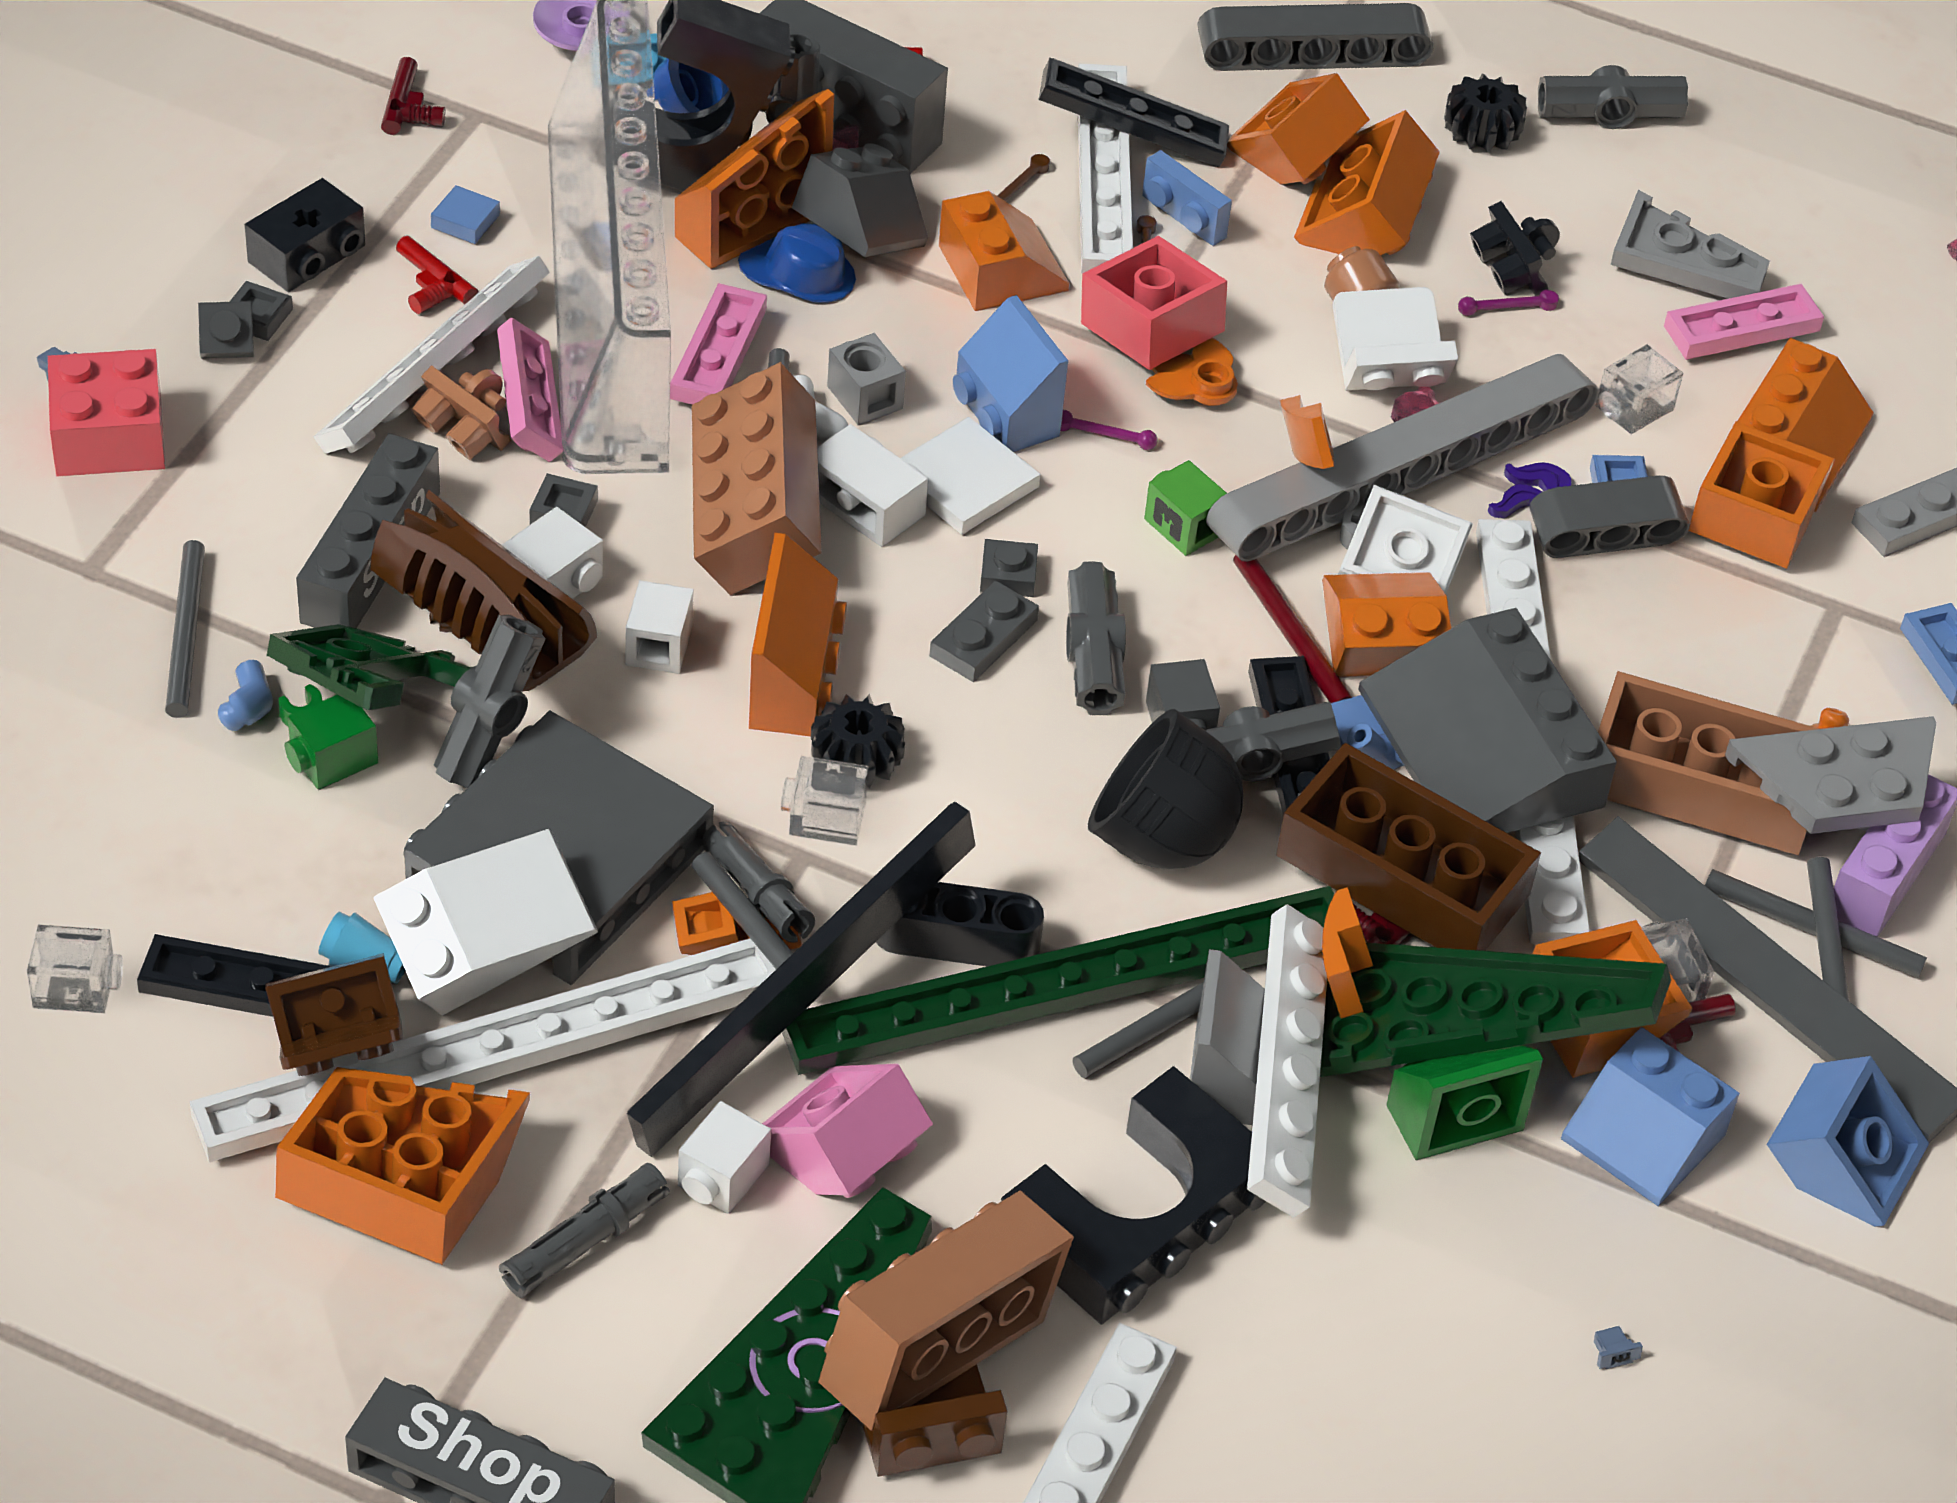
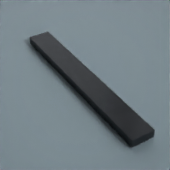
M955 801L948 805L627 1111L629 1123L638 1148L650 1157H653L976 846L969 810Z

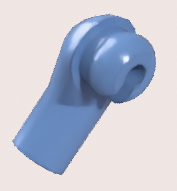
M257 660L244 661L237 666L235 672L240 688L229 696L228 702L219 706L218 717L228 730L238 731L245 724L248 726L252 725L272 709V693L263 665Z
M1365 723L1357 724L1351 728L1347 736L1349 745L1392 769L1404 766L1385 733L1377 734Z

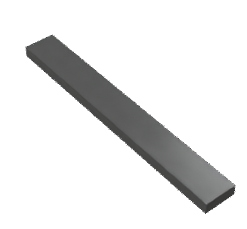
M1619 816L1579 851V861L1685 948L1687 947L1689 937H1692L1696 945L1693 954L1700 959L1702 957L1708 967L1825 1062L1871 1056L1929 1143L1957 1117V1087Z

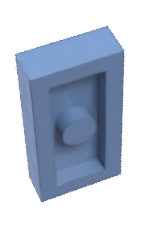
M1162 150L1148 157L1142 196L1212 246L1227 238L1232 200Z
M1952 603L1905 614L1900 627L1901 631L1952 705L1957 704L1956 608Z

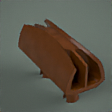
M428 490L425 497L435 511L436 521L409 508L404 510L405 525L382 520L372 550L371 571L402 595L407 594L413 598L414 604L421 610L427 609L430 612V624L437 621L440 625V632H452L458 639L464 638L471 644L472 650L482 654L498 615H512L518 619L529 621L543 630L542 635L546 639L523 691H530L577 660L597 638L595 622L591 614L584 607L432 491Z

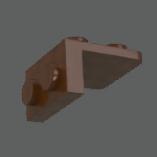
M384 953L265 985L281 1045L279 1058L282 1069L296 1068L298 1076H306L334 1067L332 1058L354 1052L357 1053L358 1060H367L386 1055L394 1051L392 1042L403 1039L402 1021Z
M976 1364L910 1407L875 1413L874 1430L871 1431L863 1423L862 1425L877 1477L1002 1453L1008 1411L1001 1390L985 1392Z

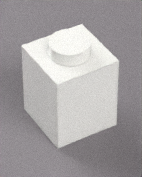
M639 580L626 625L625 665L680 674L693 627L694 589Z
M720 1101L679 1149L678 1186L683 1188L695 1201L701 1204H711L729 1214L770 1165L771 1128Z

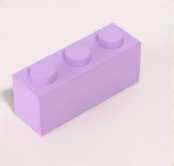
M1928 774L1924 806L1918 821L1868 828L1840 869L1834 886L1838 921L1877 937L1879 936L1946 835L1957 806L1956 787Z

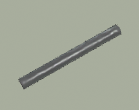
M197 540L185 542L182 551L165 712L174 718L186 716L189 706L205 554L204 544Z
M1711 870L1705 886L1716 895L1817 936L1813 910L1717 870ZM1838 921L1842 947L1919 978L1927 960L1926 956Z

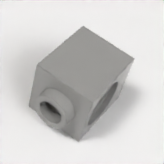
M875 333L829 349L827 387L857 425L903 409L906 371Z

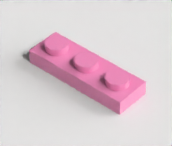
M718 283L670 383V399L693 405L704 397L715 394L732 385L767 310L766 294Z
M1797 284L1667 311L1664 327L1685 360L1819 332L1824 316L1804 286Z
M511 317L497 329L505 387L504 394L510 425L509 432L511 439L525 451L531 450L543 459L551 462L564 451L549 341Z

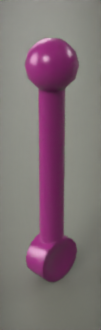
M1544 290L1540 292L1539 296L1475 300L1472 297L1466 296L1459 301L1458 310L1464 316L1473 315L1478 310L1539 306L1543 310L1552 311L1558 305L1559 296L1551 290Z
M1063 410L1060 431H1067L1070 428L1135 442L1144 450L1153 449L1158 442L1157 435L1151 430H1144L1138 433L1073 418L1072 413L1067 410Z

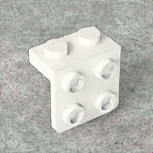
M1414 287L1340 292L1335 296L1333 312L1345 391L1361 389L1382 390L1407 386L1430 387L1446 383L1458 361L1455 341H1441L1434 294L1429 288Z

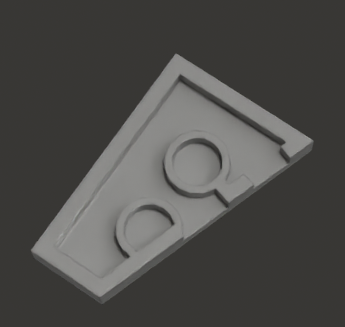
M1640 190L1637 191L1615 246L1611 265L1726 299L1760 292L1770 260L1720 233L1708 236L1689 226L1690 217L1677 210L1669 215L1651 205L1653 197Z

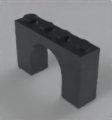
M669 0L657 21L658 55L711 73L722 80L729 90L713 106L691 113L668 112L616 95L597 129V163L685 191L749 140L753 121L758 112H765L768 109L773 97L774 85L780 75L786 76L793 65L795 48L790 44V28L788 23L722 0Z
M1172 1066L1131 1098L1126 1134L1167 1168L1179 1181L1184 1190L1185 1197L1177 1206L1161 1215L1150 1218L1131 1219L1115 1216L1102 1211L1090 1203L1047 1164H1044L1001 1198V1201L1021 1190L1074 1236L1057 1286L1101 1325L1119 1311L1123 1313L1131 1311L1140 1303L1152 1284L1162 1276L1166 1278L1175 1276L1188 1262L1191 1253L1205 1242L1209 1244L1216 1243L1226 1234L1236 1217L1248 1208L1252 1211L1257 1210L1266 1202L1247 1190L1252 1131L1175 1066Z

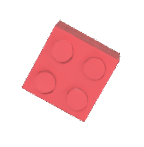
M1156 236L1082 273L1081 324L1148 370H1151L1225 331L1227 280L1165 239Z
M156 349L48 356L49 421L56 476L165 469L162 402Z

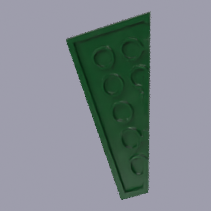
M882 1187L641 1432L643 1448L727 1503H807L808 1498H813L821 1481V1469L832 1445L838 1443L851 1412L844 1405L823 1412H797L796 1407L822 1408L840 1402L818 1382L827 1355L824 1352L825 1347L821 1345H807L796 1353L794 1363L798 1368L799 1378L789 1369L788 1354L791 1348L801 1340L807 1338L829 1340L833 1335L839 1315L822 1311L824 1308L838 1310V1303L850 1286L860 1280L868 1282L885 1272L899 1256L906 1253L913 1255L925 1248L932 1232L931 1215ZM793 1310L799 1314L782 1322L774 1320L782 1314ZM751 1348L756 1354V1371L759 1380L770 1393L766 1396L760 1392L751 1376L749 1362Z

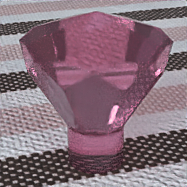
M1419 387L1416 391L1404 392L1396 398L1391 413L1393 422L1438 404L1435 400L1434 391L1430 387Z

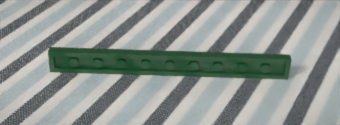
M1330 886L808 1008L782 1034L798 1075L1202 979L1205 977L1209 949L1222 951L1241 969L1265 964L1268 959L1271 915L1288 904L1324 927L1326 914L1334 892Z

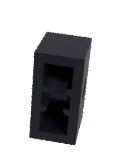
M323 177L244 224L248 263L287 292L315 278L324 270L342 259L353 255L365 246L363 207Z

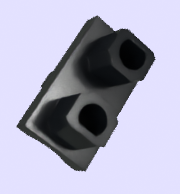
M1502 200L1489 206L1491 222L1471 232L1470 236L1473 248L1482 263L1503 253L1507 254V257L1490 265L1493 277L1503 294L1505 295L1525 285L1529 286L1535 296L1544 290H1549L1546 281L1539 273L1543 264L1540 256L1544 260H1549L1556 254L1554 247L1560 238V231L1555 223L1550 219L1534 220L1533 217H1527L1521 222L1523 229L1521 230Z

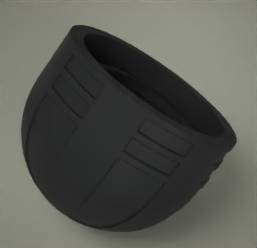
M1170 709L1159 716L1141 734L1115 768L1095 802L1088 820V830L1101 838L1105 843L1114 847L1121 854L1146 866L1161 869H1177L1198 865L1213 857L1226 845L1239 823L1244 796L1238 767L1231 754L1221 742L1176 709Z

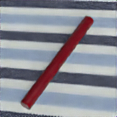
M1235 555L1233 558L1234 564L1297 656H1304L1308 672L1329 703L1352 698L1257 559L1248 562L1241 561Z

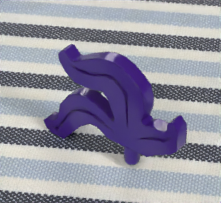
M1508 463L1505 465L1504 476L1515 485L1504 492L1502 501L1489 504L1488 513L1495 518L1505 519L1518 509L1530 506L1533 498L1539 493L1556 487L1571 486V477L1565 470L1551 463H1534L1515 468L1512 464ZM1532 486H1538V487H1540L1543 491H1541V490H1539V489H1537V488H1534V487H1532Z

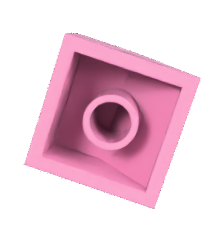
M899 1064L831 1067L762 1123L771 1128L770 1158L816 1195H843L845 1198L856 1196L867 1190L875 1182L874 1174L888 1162L897 1161L911 1153L918 1144L915 1139L933 1125Z

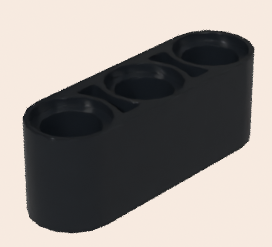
M938 882L876 943L885 951L894 954L991 966L1040 953L1044 911L1039 901L1023 893Z

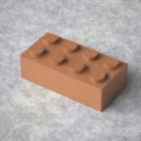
M779 362L761 372L753 373L746 379L715 394H710L693 404L694 559L729 595H733L766 579L774 533L788 535L812 557L821 554L815 399L788 369Z
M1617 671L1598 730L1602 740L1617 761L1607 800L1799 856L1807 830L1791 817L1790 811L1785 806L1775 803L1760 789L1762 778L1744 763L1736 767L1727 760L1725 753L1730 739L1820 728Z
M1021 1190L998 1204L995 1202L986 1204L970 1221L955 1230L952 1227L944 1229L933 1239L930 1245L913 1255L906 1253L899 1256L885 1272L868 1282L860 1280L846 1290L838 1303L840 1313L833 1335L825 1345L824 1352L827 1355L818 1382L871 1431L874 1430L875 1413L912 1406L1043 1323L1074 1236Z

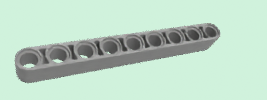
M1562 354L1552 355L1333 448L1334 467L1320 469L1299 462L1233 490L1213 504L1206 517V524L1241 561L1248 562L1342 522L1346 509L1350 512L1354 511L1359 501L1364 506L1366 505V500L1369 498L1367 492L1369 489L1372 491L1374 485L1395 492L1399 484H1401V495H1404L1575 421L1591 409L1596 402L1599 389L1567 357Z

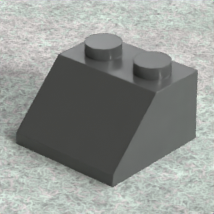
M868 143L864 147L850 149L835 148L834 151L811 154L792 205L794 210L864 257L924 247L928 240L909 169L893 160V154L888 149L877 144Z

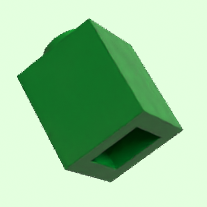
M312 684L305 686V699L307 703L305 706L298 707L292 705L285 695L278 698L280 718L289 728V741L284 744L287 758L293 769L297 773L305 772L318 790L378 764L376 725L360 706L338 694L322 700L321 692Z

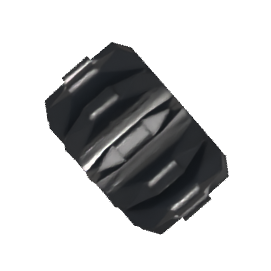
M1483 73L1478 80L1464 76L1461 84L1453 85L1451 92L1448 94L1444 115L1445 128L1452 132L1453 141L1468 142L1469 150L1476 146L1483 147L1488 153L1493 146L1507 150L1510 142L1519 140L1520 134L1524 130L1527 98L1519 94L1518 85L1504 84L1502 76L1495 80L1488 79Z
M846 694L841 705L826 702L821 715L815 717L814 723L811 726V755L814 764L827 766V776L825 779H829L830 775L838 777L840 768L853 770L856 772V781H862L869 789L875 777L890 780L894 766L900 765L901 759L904 758L905 728L902 724V718L893 716L890 703L873 705L870 694L863 701H854Z

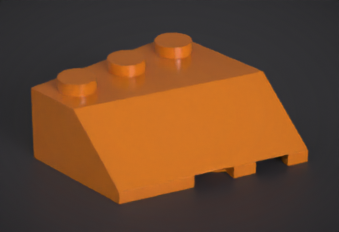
M826 89L794 103L675 198V238L710 269L776 237L777 233L786 227L805 224L810 221L794 210L792 205L811 154L833 150L834 93Z
M336 1067L277 1146L275 1198L443 1265L498 1184L530 1101V1092L508 1090L507 1098L475 1094V1085L452 1082L450 1090L416 1086L410 1076Z

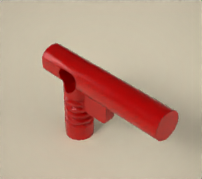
M403 236L398 241L396 251L422 271L416 275V283L423 289L408 297L409 306L416 314L428 310L451 296H454L465 305L478 293L477 288L410 236Z

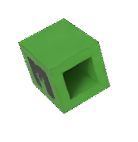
M1188 460L1169 471L1160 472L1149 482L1144 519L1180 552L1187 556L1219 538L1206 524V517L1213 504L1227 494V492Z

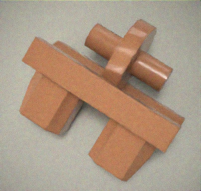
M432 365L424 372L421 378L428 390L412 407V411L421 425L434 434L452 417L458 419L459 422L446 434V437L450 444L468 460L475 457L489 443L500 451L508 445L511 438L498 427L500 417L496 413L501 411L506 405V399L500 395L503 382L498 374L490 369L482 370L475 376L465 372L459 379V384L461 385L459 386Z

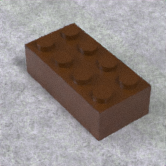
M1344 743L1284 812L1276 856L1335 890L1348 887L1352 900L1434 947L1486 951L1530 896L1541 852L1351 745Z

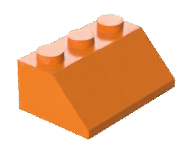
M1406 110L1358 132L1359 139L1350 148L1339 154L1334 153L1324 162L1326 170L1316 179L1294 235L1299 244L1340 254L1348 248L1358 246L1361 250H1376L1380 256L1385 253L1388 255L1395 254L1406 246L1410 240V232L1416 216L1422 207L1421 202L1428 183L1433 177L1432 172L1440 153Z
M1789 338L1737 422L1835 458L1814 512H1817L1871 422L1874 412L1837 356L1817 349L1812 345Z
M774 533L751 653L749 729L811 736V726L814 723L815 717L821 715L826 702H831L833 683L825 682L826 674L836 675L840 642L832 641L833 634L843 635L847 602L837 601L838 578L788 535L783 533Z

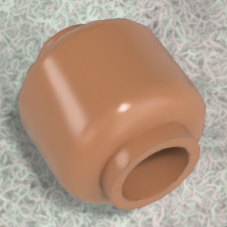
M1358 246L1344 250L1331 260L1327 266L1329 273L1324 283V288L1333 301L1340 292L1398 289L1400 286L1398 280L1376 250H1361Z

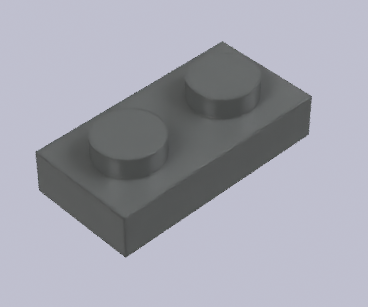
M995 580L931 641L929 656L974 682L1038 620L1039 605Z

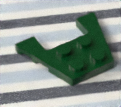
M341 624L270 634L267 656L288 667V671L305 676L366 710L400 705L404 683L400 682L401 679L424 676L455 687L461 676L472 668L454 662L455 655H452L451 652L437 650L415 653V647L405 646L406 641Z

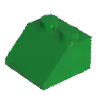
M1520 1045L1407 1063L1402 1068L1394 1070L1386 1106L1415 1160L1521 1132L1525 1127L1543 1058L1537 1049Z

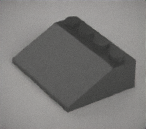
M1517 608L1467 619L1360 681L1359 692L1413 781L1500 830L1508 833L1605 808L1617 761Z

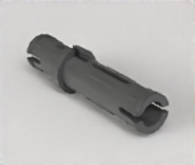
M724 821L719 822L720 829L727 837H724L715 825L710 826L702 839L704 850L712 854L722 868L745 892L765 919H769L780 932L783 939L788 942H798L797 935L790 929V926L800 934L802 939L808 937L815 926V917L794 896L791 882L782 874L774 873L738 834L732 824Z
M647 1162L616 1186L607 1191L600 1189L589 1196V1204L584 1206L579 1212L564 1220L534 1241L526 1249L499 1265V1271L504 1274L502 1279L507 1287L517 1297L523 1298L543 1281L558 1273L600 1241L606 1239L611 1234L617 1237L627 1231L631 1220L669 1195V1188L664 1186L667 1184L664 1176L654 1165Z

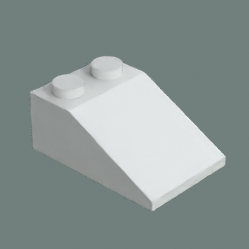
M549 829L424 869L373 897L418 999L442 1016L598 933L553 832Z

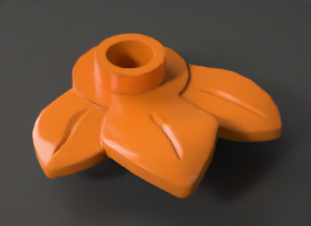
M1213 337L1195 346L1192 355L1182 353L1153 368L1152 370L1155 375L1146 380V385L1162 397L1175 400L1194 399L1207 406L1222 405L1231 401L1236 395L1238 383L1232 369L1234 359L1231 352Z

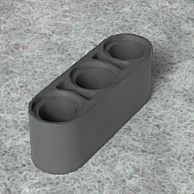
M1649 476L1556 487L1539 493L1530 503V512L1543 550L1547 556L1553 558L1662 546L1682 538L1690 527L1675 482L1668 476Z

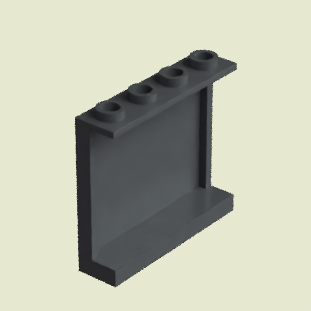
M549 710L533 726L525 727L517 736L514 744L498 760L493 759L489 761L480 772L478 779L462 794L452 796L445 804L442 813L425 829H418L411 835L403 852L405 876L408 879L424 869L546 829L551 830L598 930V933L552 957L553 975L572 985L692 864L694 859L704 851L702 839L708 828L713 825L714 805Z

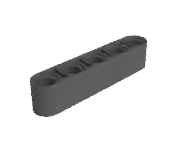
M1411 3L1215 7L1204 12L1197 23L1205 62L1209 67L1221 71L1411 67L1425 62L1433 52V42L1425 13L1421 7Z

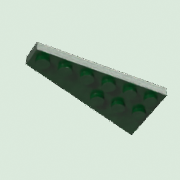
M1366 943L1373 966L1351 973L1364 1012L1341 1019L1327 978L1320 1077L1656 1024L1671 983L1668 966L1665 963Z

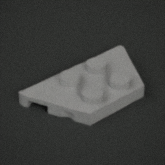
M1934 716L1730 739L1725 755L1733 766L1736 767L1744 763L1762 778L1760 789L1775 803L1785 806L1790 811L1791 817L1810 834L1915 822L1919 820L1924 806L1936 720Z

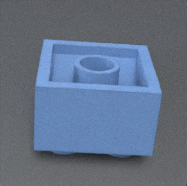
M1015 295L1007 298L958 351L957 374L953 377V388L958 400L964 405L967 404L978 418L980 426L1011 451L1016 452L1060 436L1068 359L1019 297Z
M1641 1027L1607 1061L1564 1129L1561 1140L1659 1206L1726 1135L1740 1093Z
M1871 1056L1813 1064L1767 1143V1146L1797 1189L1874 1227L1885 1225L1929 1145V1142Z

